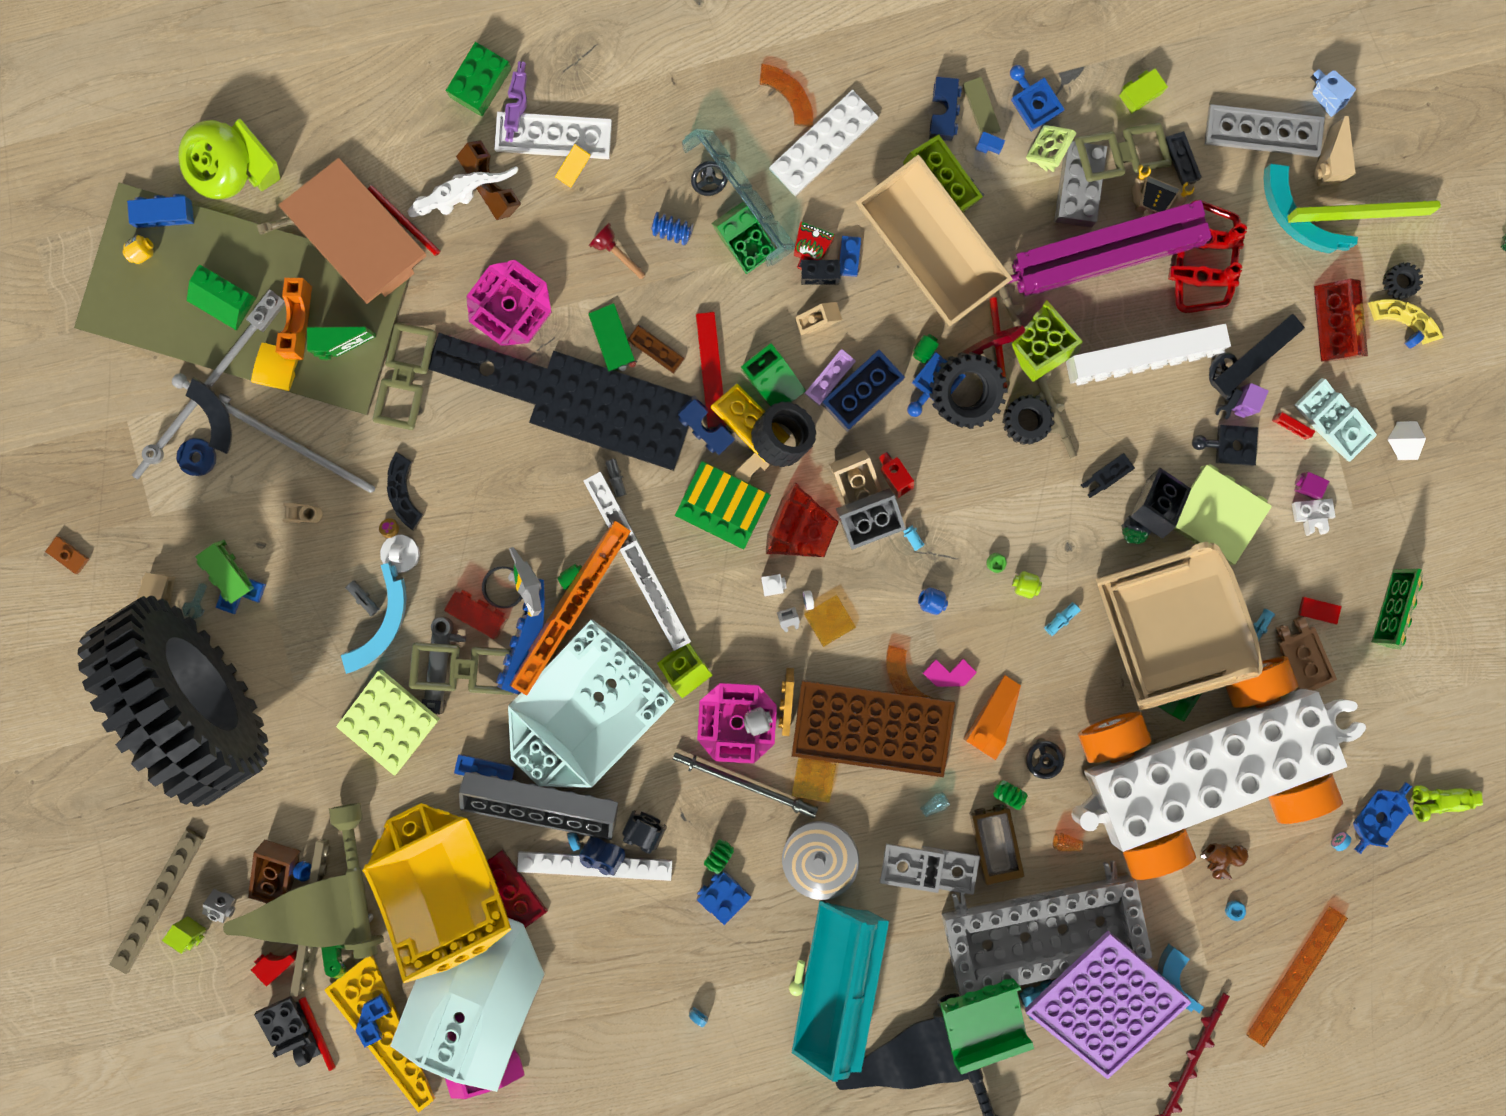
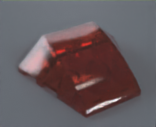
M794 482L781 499L767 534L765 554L825 557L839 522Z

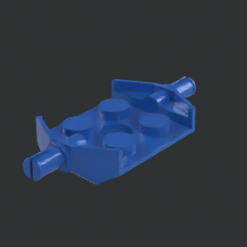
M1404 782L1399 791L1395 790V792L1383 789L1376 791L1353 822L1354 829L1360 837L1359 840H1361L1354 848L1356 852L1362 854L1367 845L1369 846L1370 844L1388 848L1386 843L1408 814L1413 815L1405 798V795L1412 788L1410 784ZM1379 812L1384 814L1382 822L1376 820V815Z

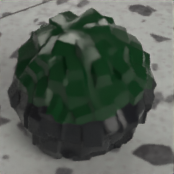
M1131 515L1125 518L1121 525L1122 534L1127 543H1143L1152 532L1131 518Z

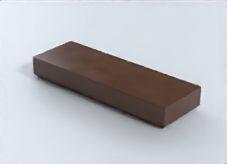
M639 325L628 338V342L672 374L677 371L685 360L684 357Z

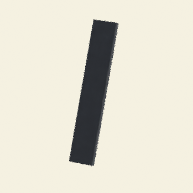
M1291 314L1211 382L1222 397L1227 396L1304 330L1305 327L1294 314Z

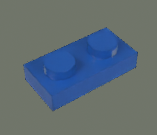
M842 236L840 275L857 277L861 245L860 237Z

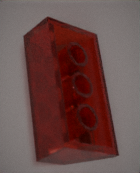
M1350 278L1314 286L1321 362L1367 357L1368 350L1361 280Z

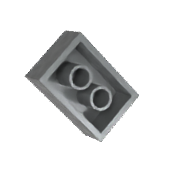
M890 488L836 508L851 550L906 530L895 495Z

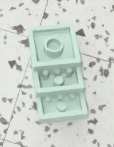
M1321 378L1294 404L1315 430L1349 462L1377 436L1357 408L1351 407L1343 395L1336 393L1324 378Z

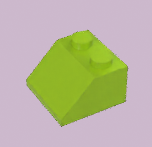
M690 643L672 651L657 663L671 687L681 698H684L713 676Z

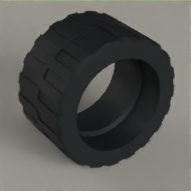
M779 402L768 408L755 422L751 432V440L755 451L765 462L773 466H791L813 447L817 435L816 426L812 417L804 408L791 402ZM772 423H780L786 426L795 438L796 447L787 446L780 442L773 433Z

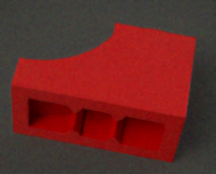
M295 950L285 956H276L272 952L266 956L262 954L254 961L256 965L251 971L267 987L296 960L297 951Z

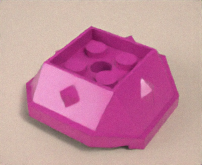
M516 260L489 265L466 296L469 322L501 346L530 343L552 313L547 283ZM508 301H514L512 309H506L505 306Z
M719 683L699 701L697 740L715 761L755 763L775 744L777 705L759 685ZM759 707L763 708L765 712L769 711L773 721L769 723V731L757 736L747 733L744 722L740 727L733 726L731 722L734 717H740L743 721L746 712Z

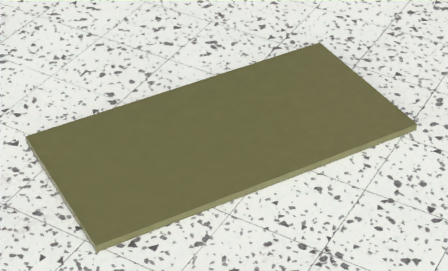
M118 183L74 328L215 370L251 323L246 318L269 289L283 299L284 278H304L312 286L307 328L367 327L376 334V337L338 357H331V360H320L319 357H314V354L307 351L306 333L304 359L298 360L294 370L295 378L290 391L287 392L368 415L409 279L388 296L384 297L380 293L366 304L308 238L278 229L260 235L256 226L259 225L258 223L197 205H193L194 224L136 228L129 224L127 201L134 200L136 197L154 199V196L160 194ZM136 235L149 238L154 245L153 256L141 264L131 263L123 255L124 243ZM199 264L256 297L255 302L237 331L187 301L189 280ZM286 305L264 332L259 329L254 332L223 373L251 381L261 343L276 346L277 335L285 327Z

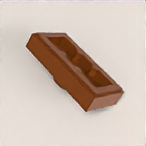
M59 536L55 537L45 551L74 574H79L90 560Z

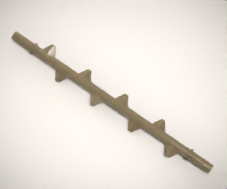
M1004 286L999 291L1003 298L1002 302L1005 303L1014 324L1012 327L1021 326L1019 314L1024 308L1022 305H1013L1012 297H1010L1006 286ZM1049 371L1037 379L1041 388L1037 396H1040L1041 400L1045 399L1048 406L1051 405L1052 409L1050 411L1051 413L1054 412L1053 419L1055 421V424L1051 427V433L1060 434L1061 441H1063L1071 459L1077 456V453L1071 442V436H1069L1060 416L1065 405L1055 403L1046 381L1052 375Z

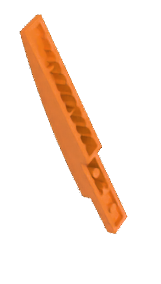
M614 521L534 640L528 650L530 651L510 683L511 687L526 696L529 694L567 630L572 628L631 531L617 521Z

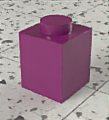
M1304 472L1296 478L1294 491L1314 500L1322 499L1330 481L1311 472Z

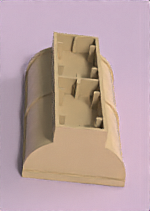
M919 154L856 201L858 208L934 306L947 326L951 327L1013 280Z

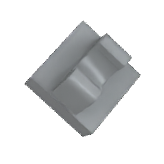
M795 607L777 612L781 628L785 632H788V626L794 625L795 629L799 628L800 621Z

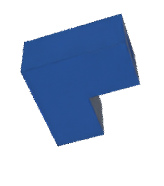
M983 131L975 150L985 154L987 151H991L999 155L1005 140Z

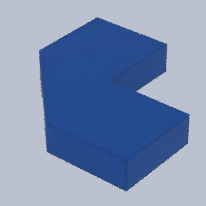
M249 578L254 589L242 597L260 602L266 584ZM220 594L215 608L236 614L241 598L230 604Z
M383 993L365 1002L363 1005L356 1033L364 1048L383 1038L375 1022L376 1019L391 1012Z

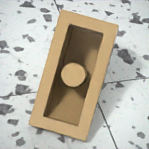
M837 302L820 304L795 317L801 335L829 327L843 320Z

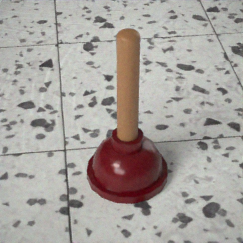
M608 223L588 246L590 248L594 247L597 250L606 249L609 252L611 251L640 279H643L646 275L645 272L616 246L614 231L611 228V224Z

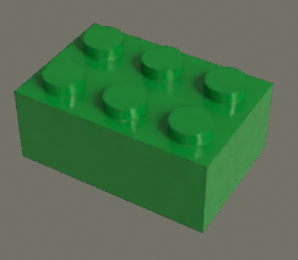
M475 41L445 91L451 99L483 117L512 68L506 59Z

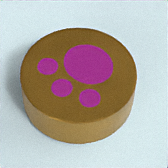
M392 518L385 519L379 525V532L385 538H392L399 532V524Z

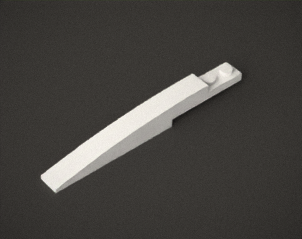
M599 472L584 480V483L608 528L614 521H617L631 531L620 551L673 650L675 651L690 643L691 641L602 473Z

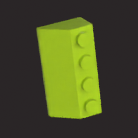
M940 135L935 136L911 151L903 161L905 165L919 154L962 213L983 197Z

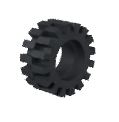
M1403 262L1387 270V274L1383 277L1386 278L1383 284H1386L1384 290H1389L1387 293L1389 296L1393 294L1392 298L1404 299L1416 294L1421 289L1420 285L1423 284V281H1420V279L1423 278V274H1418L1421 270H1415V264L1410 266L1411 263L1407 262L1404 264ZM1399 274H1404L1408 277L1409 285L1406 288L1398 285L1397 276Z

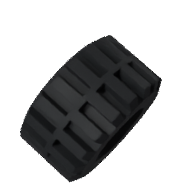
M1023 395L1008 405L1007 410L1004 411V418L1002 419V423L1005 424L1003 427L1004 431L1007 430L1008 432L1007 436L1009 438L1012 437L1014 442H1020L1022 445L1034 444L1044 439L1051 432V426L1054 425L1052 420L1054 412L1051 413L1050 411L1052 409L1051 405L1048 406L1046 404L1047 401L1045 399L1041 400L1040 396L1037 395L1035 397ZM1024 409L1032 410L1037 415L1038 425L1032 431L1023 429L1019 424L1018 415Z

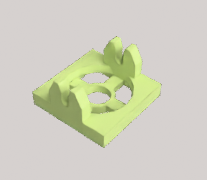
M1044 125L1026 159L1037 163L1046 171L1049 169L1054 172L1077 133L1073 129ZM1054 140V144L1050 148H1046V144ZM1042 146L1044 150L1042 154L1039 155V149ZM1058 149L1054 156L1046 158L1049 152Z

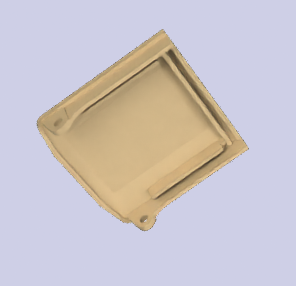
M1202 542L1192 546L1189 550L1096 579L1140 711L1255 678L1262 673L1263 665L1257 634L1234 571L1220 547L1215 543Z

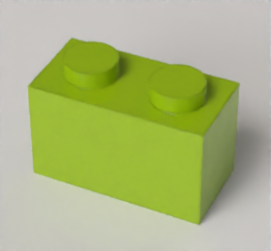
M1156 68L1150 72L1148 70L1144 71L1138 76L1139 79L1133 83L1131 80L1122 87L1123 91L1119 97L1131 114L1163 94L1168 88Z
M187 916L173 924L162 941L182 954L187 950L191 951L195 945L198 946L205 937L203 934L206 928Z

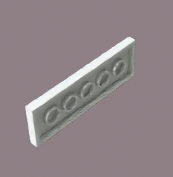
M851 90L776 160L769 169L794 196H797L872 126L879 117L854 90Z
M497 112L496 152L568 156L574 144H577L591 154L590 158L610 159L611 119L523 113L520 117L518 132H514L513 142H510V140L507 142L505 141L506 131L504 128L505 112Z

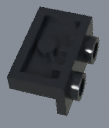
M802 260L801 285H839L840 260Z

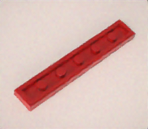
M715 312L696 314L705 406L708 408V413L706 414L708 428L717 427L721 422L727 426L710 408L712 404L724 395Z

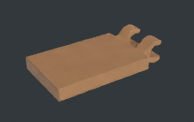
M1301 617L1293 620L1294 625L1299 630V633L1291 636L1288 626L1280 625L1276 627V631L1282 639L1277 644L1282 655L1288 657L1299 685L1297 690L1306 689L1314 691L1337 680L1315 627L1309 628L1305 618L1301 619Z

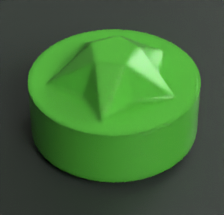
M993 553L988 557L986 565L992 572L1000 573L1005 569L1007 560L1003 555Z

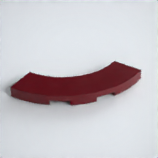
M1023 325L1003 330L979 341L962 353L969 354V352L981 355L984 353L983 350L993 345L998 347L1014 342L1026 330Z

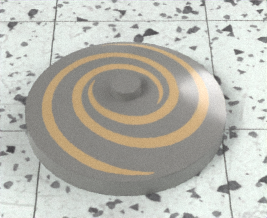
M824 821L810 822L799 827L788 838L783 849L782 866L787 880L799 893L813 899H831L844 893L854 882L859 869V853L852 837L841 827Z

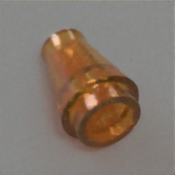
M1062 832L1060 834L1056 833L1053 838V848L1057 849L1058 852H1081L1083 841Z

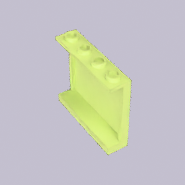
M1210 464L1200 467L1201 472L1191 486L1188 499L1173 530L1195 544L1202 542L1215 543L1220 547L1229 565H1235L1272 506L1267 503L1268 500L1264 497L1252 494L1250 488L1236 484L1235 479L1231 476H1224L1219 473L1217 467Z

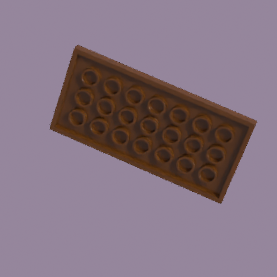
M802 680L791 757L944 778L955 701Z

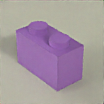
M1252 383L1241 387L1243 394L1235 408L1232 409L1235 411L1234 414L1245 418L1246 416L1259 413L1269 391Z

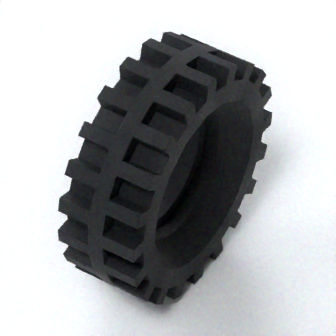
M961 352L956 357H948V362H941L939 365L941 369L938 373L934 372L933 374L935 376L934 382H930L933 393H929L930 398L934 401L932 405L937 409L938 414L946 419V421L961 428L974 429V426H984L985 421H993L992 416L995 413L1000 414L1001 412L998 409L1000 404H1005L1006 402L1003 399V394L1008 393V389L1004 387V383L1007 380L1006 377L1001 375L1002 369L997 367L993 360L969 352V354ZM973 372L982 380L983 393L980 400L974 405L960 407L952 399L951 386L959 375Z

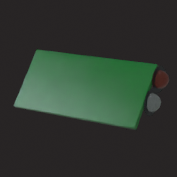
M610 304L589 313L588 315L608 371L616 368L625 371L627 366L635 367L638 361L634 359L615 304Z

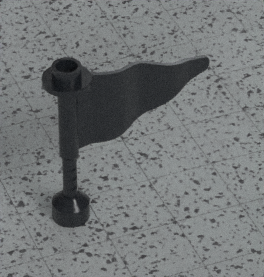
M958 993L948 994L937 1000L939 1008L934 1011V1018L914 1023L893 1039L868 1054L863 1060L861 1072H851L848 1078L835 1082L840 1090L876 1086L916 1089L933 1084L954 1083L968 1079L972 1083L983 1116H999L994 1113L983 1082L984 1076L981 1068L961 1075L954 1064L940 1003L950 998L960 997Z

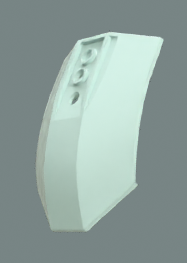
M590 620L541 672L529 694L526 696L520 693L508 705L511 760L538 786L593 787L675 702V699L654 671L630 647L598 623ZM608 679L616 681V688L609 687ZM595 692H601L604 695L602 702L594 699Z
M508 918L511 930L483 953L444 972L416 979L390 1046L420 1068L456 1083L497 1092L519 1033L545 975L524 925ZM456 1012L464 1014V1022L459 1023L455 1020ZM452 1031L456 1034V1041L449 1040L448 1032Z

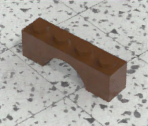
M482 141L466 143L456 156L467 174L473 172L490 173L489 161L491 155ZM495 182L485 183L476 188L496 220L510 217L521 205L512 188L502 189Z

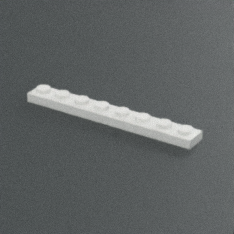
M519 851L517 872L671 881L672 860L625 857L616 874L612 876L603 875L595 868L584 867L580 862L579 855Z

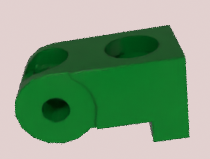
M344 944L321 947L325 974L331 978H341L346 972V966L342 961L341 949H345Z

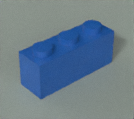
M174 194L173 197L167 198L158 195L154 196V199L136 197L134 200L127 201L129 224L136 228L194 224L192 201L183 194Z

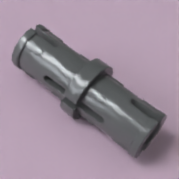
M355 580L345 587L356 599V603L361 605L370 617L380 610L370 599L369 593H365Z

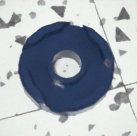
M192 438L180 445L176 460L184 473L191 476H203L213 469L216 464L217 455L215 449L209 447V442L204 439ZM195 452H199L201 458L195 463L192 460V456Z

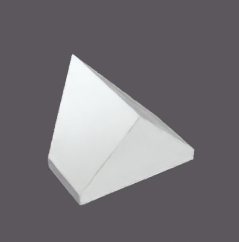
M1417 421L1396 422V426L1388 437V441L1397 455V460H1418L1426 440Z

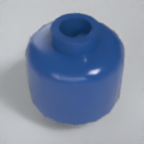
M929 587L921 591L918 604L921 610L938 615L946 610L948 600H946V594L943 591Z

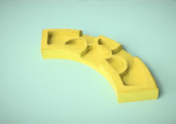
M1381 299L1368 303L1374 321L1392 319L1408 325L1415 333L1420 330L1425 335L1421 341L1422 345L1444 338L1436 322L1414 304L1395 299Z

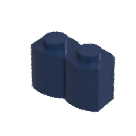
M590 836L579 854L580 862L586 868H595L603 875L614 876L625 859V850L617 845L606 843L602 839Z

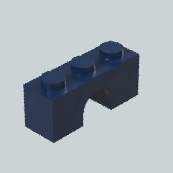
M936 77L934 81L932 102L942 103L946 108V113L932 115L929 139L940 135L943 141H952L953 136L957 135L958 123H955V118L959 116L960 111L957 97L960 98L962 86H959V79Z
M694 395L678 411L680 416L678 419L684 426L689 425L693 429L692 433L697 439L700 440L702 438L707 443L705 446L710 452H716L720 455L735 440V435L722 422L713 429L703 426L701 421L708 413V408Z

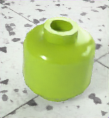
M1022 571L1019 576L1015 575L1012 586L1015 587L1014 591L1017 595L1031 599L1034 596H1038L1042 582L1038 575Z

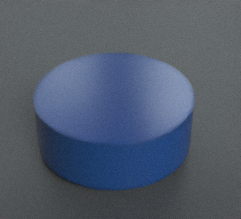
M1419 330L1410 336L1404 344L1411 349L1420 343L1425 335Z
M307 861L299 862L294 867L293 876L301 882L309 880L312 864Z

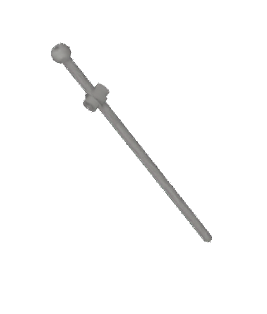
M179 373L172 378V384L176 388L188 390L190 382L187 381L185 375ZM220 393L219 399L224 403L228 413L364 490L370 493L375 491V487L234 408L229 404L231 398Z

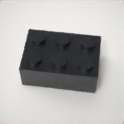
M1159 467L1146 480L1131 518L1163 539L1176 527L1191 488Z

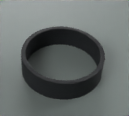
M496 567L490 570L483 579V596L490 605L496 608H511L517 605L523 599L521 595L516 602L509 606H499L493 603L487 595L486 583L489 576L493 572L499 569H509L514 571V568L511 567Z

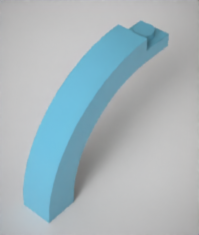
M391 562L381 565L388 594V605L384 621L378 632L369 642L341 655L346 674L374 661L388 648L401 628L406 610V586L404 578L396 580L398 576L395 565L392 566Z

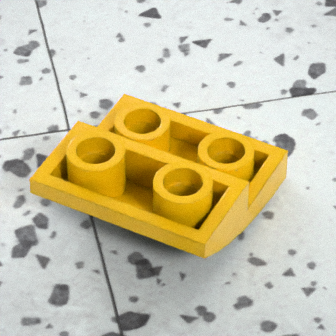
M262 342L253 368L252 383L290 391L295 378L294 370L298 360L284 359L275 352V345Z

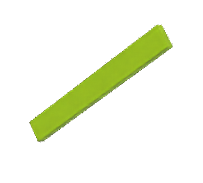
M1436 200L1299 207L1294 209L1287 218L1288 223L1426 216L1433 214L1441 208V203Z

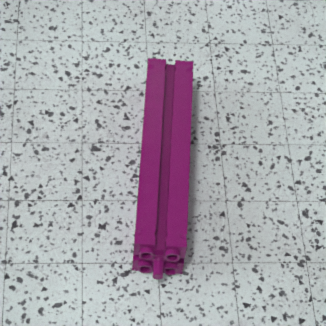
M1195 201L1191 204L1188 203L1038 247L1027 252L1018 253L1012 264L1014 274L1010 276L1013 280L1009 283L1018 281V291L1023 293L1025 298L1033 294H1039L1187 251L1195 247L1204 246L1212 236L1208 222L1206 223L1204 217L1205 212L1202 201Z

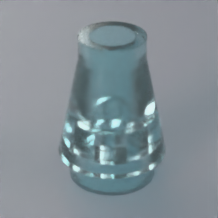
M943 792L936 793L920 809L925 817L946 810L950 802Z

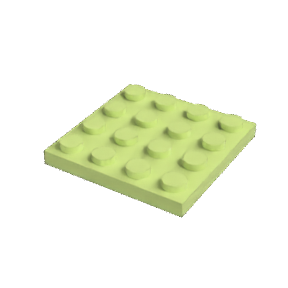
M381 669L375 674L336 727L395 776L440 718Z

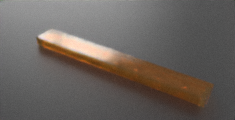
M1329 906L1246 1034L1249 1038L1265 1048L1348 918Z

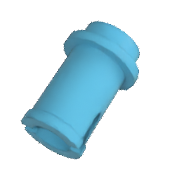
M911 525L906 530H903V536L907 537L914 551H916L925 544L916 532L917 528Z

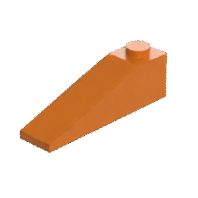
M1006 675L1003 676L963 738L994 760L997 759L1006 745L1021 685Z

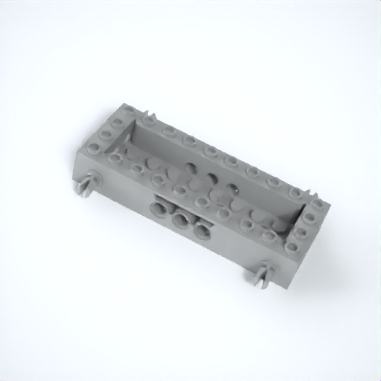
M1110 861V868L1108 863H1103L1106 880L971 908L966 906L964 892L960 893V902L956 894H952L955 911L941 915L956 987L960 996L965 995L967 992L983 989L988 985L998 984L1005 979L1013 978L1018 985L1057 978L1107 931H1110L1143 960L1153 958L1137 881L1130 875L1118 877L1116 862ZM1099 916L1105 918V922L1101 926L1095 924V920ZM1061 924L1067 925V931L1064 934H1060L1057 931L1058 926ZM1028 932L1030 934L1029 940L1021 941V933ZM985 940L992 941L990 949L982 948V943Z

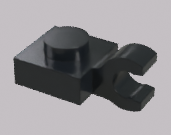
M1237 386L1224 397L1225 404L1219 405L1215 409L1216 415H1219L1221 410H1225L1224 418L1227 420L1230 417L1232 409L1235 408L1243 394L1241 387Z

